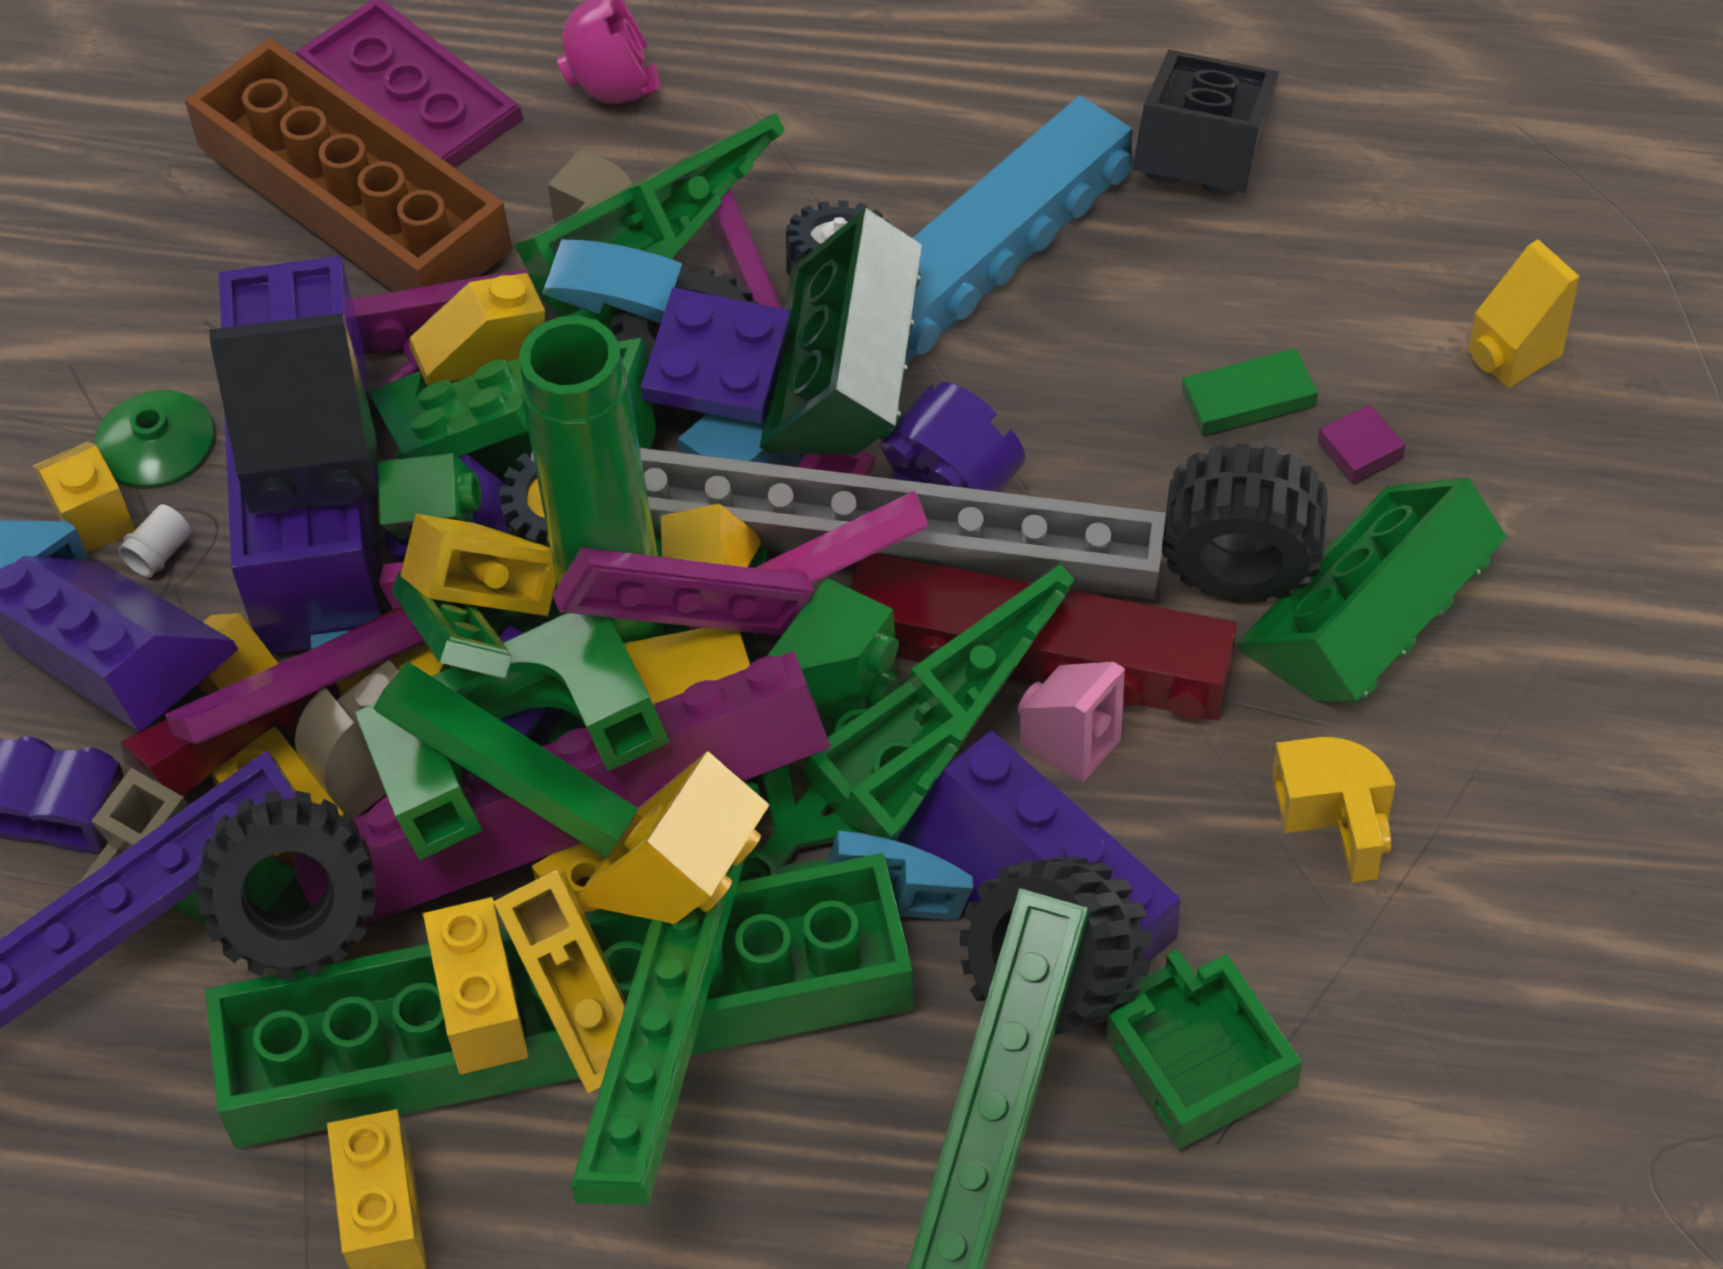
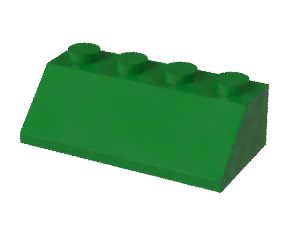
M1469 477L1386 486L1324 551L1321 569L1317 576L1311 577L1310 584L1303 589H1292V595L1279 598L1236 644L1244 655L1314 701L1356 702L1369 695L1378 685L1377 678L1393 660L1402 657L1416 644L1415 636L1427 623L1451 607L1454 602L1452 596L1464 583L1488 567L1491 562L1489 556L1501 545L1507 536Z

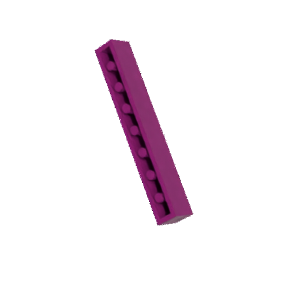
M795 651L778 657L767 656L751 663L747 669L715 681L704 680L688 687L684 693L653 704L670 742L610 771H607L587 728L571 730L562 735L557 741L542 746L637 808L707 751L740 780L745 781L831 748ZM471 773L463 776L462 782L482 831L419 860L397 821L390 802H382L373 807L368 813L352 819L358 826L361 839L366 841L376 887H374L376 902L373 916H367L365 923L367 925L581 842ZM294 852L296 879L310 906H313L323 896L328 886L326 869L314 858L303 853Z

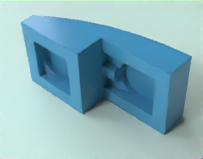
M561 239L542 294L582 309L586 308L588 311L598 315L603 304L606 303L661 324L671 290L675 287L682 263L621 245Z
M837 832L826 864L884 853L900 917L959 920L973 889L971 875L955 865L911 845L863 833Z

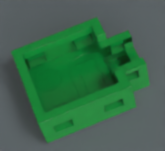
M1176 949L1166 955L1165 967L1137 981L1135 979V982L1142 990L1134 1001L1122 1003L1123 1007L1111 1012L1107 1016L1106 1041L1178 1150L1298 1088L1302 1061L1227 953L1197 968L1196 975L1180 950Z

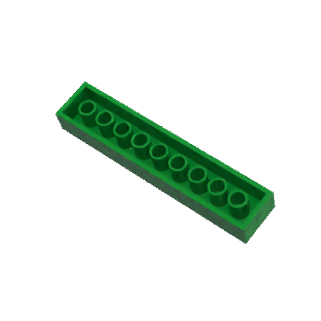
M884 853L738 882L691 1055L915 1010L913 969ZM603 909L585 912L623 997L627 1001L651 919ZM506 928L501 929L529 1058L461 1075L459 1074L446 1031L429 944L340 961L337 964L322 965V972L308 976L305 968L293 971V979H278L277 974L205 988L217 1111L234 1149L328 1130L327 1123L395 1109L398 1110L399 1115L578 1079L580 1077Z

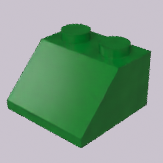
M827 577L767 655L778 657L795 651L827 736L835 733L836 724L845 713L855 709H869L900 686L901 679L897 675L896 654L899 642L895 638L893 609Z

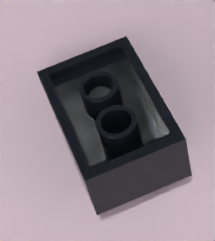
M1169 49L1143 106L1132 170L1146 172L1145 174L1148 178L1162 183H1174L1179 181V179L1200 183L1205 190L1215 194L1229 195L1236 191L1246 193L1254 170L1279 71Z
M344 313L209 329L210 344L236 471L250 514L261 512L280 513L293 508L326 504L345 505L359 500L379 498L376 434Z

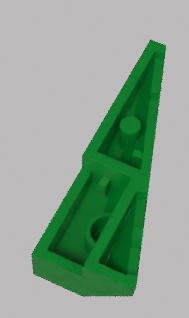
M778 114L766 116L515 243L514 245L540 298L561 317L582 310V308L542 294L561 239L621 245L672 259L722 203L720 199L734 183L746 176L754 167L753 162L772 140L779 138L784 133L785 129ZM606 303L603 304L599 315L588 311L591 319L598 320L606 327L612 323L613 316L618 315L617 307Z
M1061 564L911 668L909 681L830 735L828 741L831 748L806 757L803 775L845 823L873 836L894 840L899 835L1073 586L1075 579Z

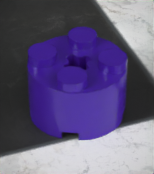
M941 382L935 390L933 384L928 386L902 415L892 433L882 439L880 443L882 453L895 471L889 479L994 492L1002 491L1024 465L1026 457L1019 438L1011 428L1003 437L991 423V420L997 413L987 403L968 390L950 382Z

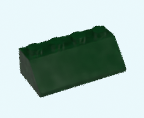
M867 208L853 217L791 269L784 308L791 310V327L765 413L760 448L768 453L856 455L877 439H884L889 436L900 419L901 410L898 404L902 380L907 372L905 357L908 336L914 325L912 309L915 291L921 278L918 268L922 244Z

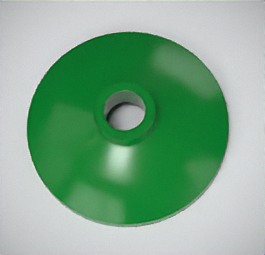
M154 390L134 395L112 408L99 424L94 444L97 445L117 483L137 489H156L170 486L186 479L204 464L214 446L215 428L210 413L197 399L178 391Z

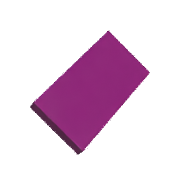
M384 0L369 1L293 53L454 168L523 120L519 104Z

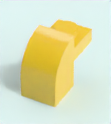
M1315 737L1277 742L1272 780L1285 833L1337 826L1351 883L1377 880L1382 853L1391 851V834L1388 820L1394 796L1395 782L1387 766L1369 749L1342 738Z

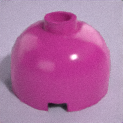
M585 0L574 8L564 23L561 35L565 54L557 58L559 69L571 88L580 85L590 98L607 105H625L659 91L661 84L656 65L652 63L644 68L642 60L645 59L643 49L648 47L623 0Z

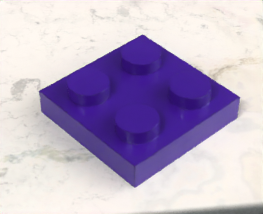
M672 288L641 385L642 401L763 424L791 327V310Z

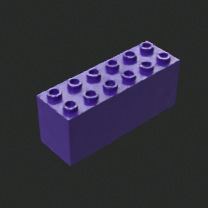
M341 256L218 272L221 328L344 313L369 407L365 347ZM225 417L231 569L251 628L269 652L277 654L311 649V635L350 631L384 615V594L379 585L382 567L376 498L359 500L345 505L326 504L293 508L280 513L261 512L250 514L237 475Z

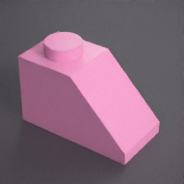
M1115 662L1059 665L1043 684L1035 682L1025 692L1018 706V714L1020 715V744L1083 784L1121 741L1125 668Z

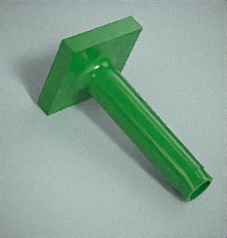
M583 316L558 317L540 324L527 335L522 344L519 365L522 375L521 394L557 581L556 590L581 547L662 557V538H655L627 370L621 361L619 343L614 334L598 320ZM758 548L748 567L755 568L769 561L768 549ZM553 597L548 616L517 611L499 612L494 632L500 637L511 626L526 633L566 613L559 612ZM611 618L623 643L689 631L688 626ZM740 631L749 663L751 664L754 662L759 633ZM565 711L560 720L549 731L543 746L557 741L562 735L571 730L587 727L576 715Z

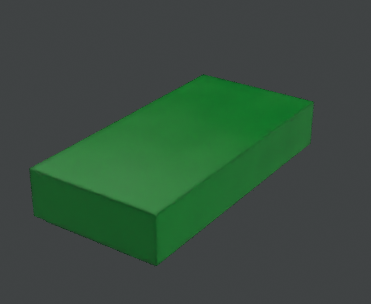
M1296 348L1182 378V393L1202 436L1317 405L1318 392Z

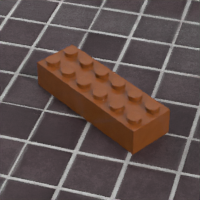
M271 37L184 100L200 149L394 292L479 277L513 250L505 207L501 200Z

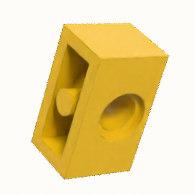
M485 898L423 913L446 1031L459 1074L529 1058L504 939L493 898Z
M395 1109L327 1123L341 1248L348 1268L427 1269L411 1147L398 1110Z

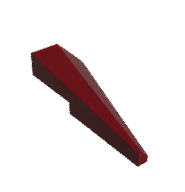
M400 606V607H398V608H396V609H394V610H392V611H390V612H388V613H386V614H384V615H382V616H380V617H378V618H376V619H374V620H372V621H369V622H367V623H365V624H363V625H361V626H359V627H357V628H355V629H353V630H351V631H349V632H352V631H354V630H356V629H359V628H361V627H363V626H365V625H368V624H370V623H372V622H374V621H377V620H379V619H381V618H383V617H386V616H388V615H390V614H392V613H395V612H397V611H399V610H400V611H404V610H403V608ZM336 683L326 686V689L337 700L340 696ZM318 691L199 744L173 736L167 720H164L121 741L123 760L130 769L133 768L177 794L184 796L272 724L289 737L294 735L302 712Z

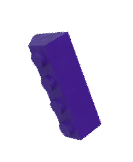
M22 556L15 563L8 564L0 569V634L10 649L139 733L239 650L235 642L229 637L102 562Z
M992 730L946 766L897 839V842L931 853L972 876L973 889L963 909L964 913L969 902L982 901L976 890L985 880L997 879L996 871L1008 865H1017L1024 861L1076 856L1088 858L1089 864L1099 862L1113 869L1110 880L1124 878L1133 888L1128 896L1131 903L1142 902L1147 916L1139 919L1141 931H1151L1152 946L1143 947L1142 958L1151 961L1177 939L1181 897Z

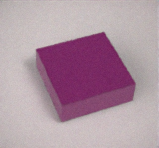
M1371 404L1319 429L1318 443L1353 484L1404 458L1406 445Z

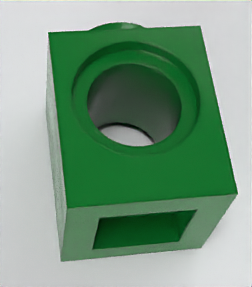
M453 453L378 462L380 525L399 540L410 538L415 514L474 523L473 511H479L482 502L480 482L477 474L472 472Z

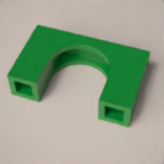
M566 613L504 642V645L512 655L505 679L454 666L432 676L499 720L513 713L538 707L559 708L573 713L586 725L607 771L670 742L650 696L610 617ZM375 703L355 712L394 815L419 860L482 831L462 782V766L375 712L376 710L372 709Z

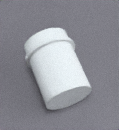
M161 504L133 533H129L123 538V543L119 546L118 553L131 570L142 577L150 578L155 572L163 570L165 567L164 563L192 534V530L180 513L167 505Z

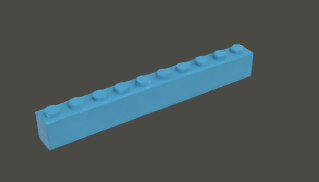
M1079 95L913 237L914 240L922 244L918 268L921 278L915 291L912 316L914 317V325L908 336L905 357L907 364L918 354L927 353L935 345L939 335L955 321L967 318L974 311L979 300L996 285L1007 283L1016 272L1018 266L1035 251H1042L1047 248L1056 233L1074 217L1079 218L1089 210L1094 200L1112 184L1117 185L1125 179L1133 164L1132 127ZM707 413L678 438L680 453L783 466H791L795 462H801L806 455L768 453L761 449L760 441L764 420L763 424Z

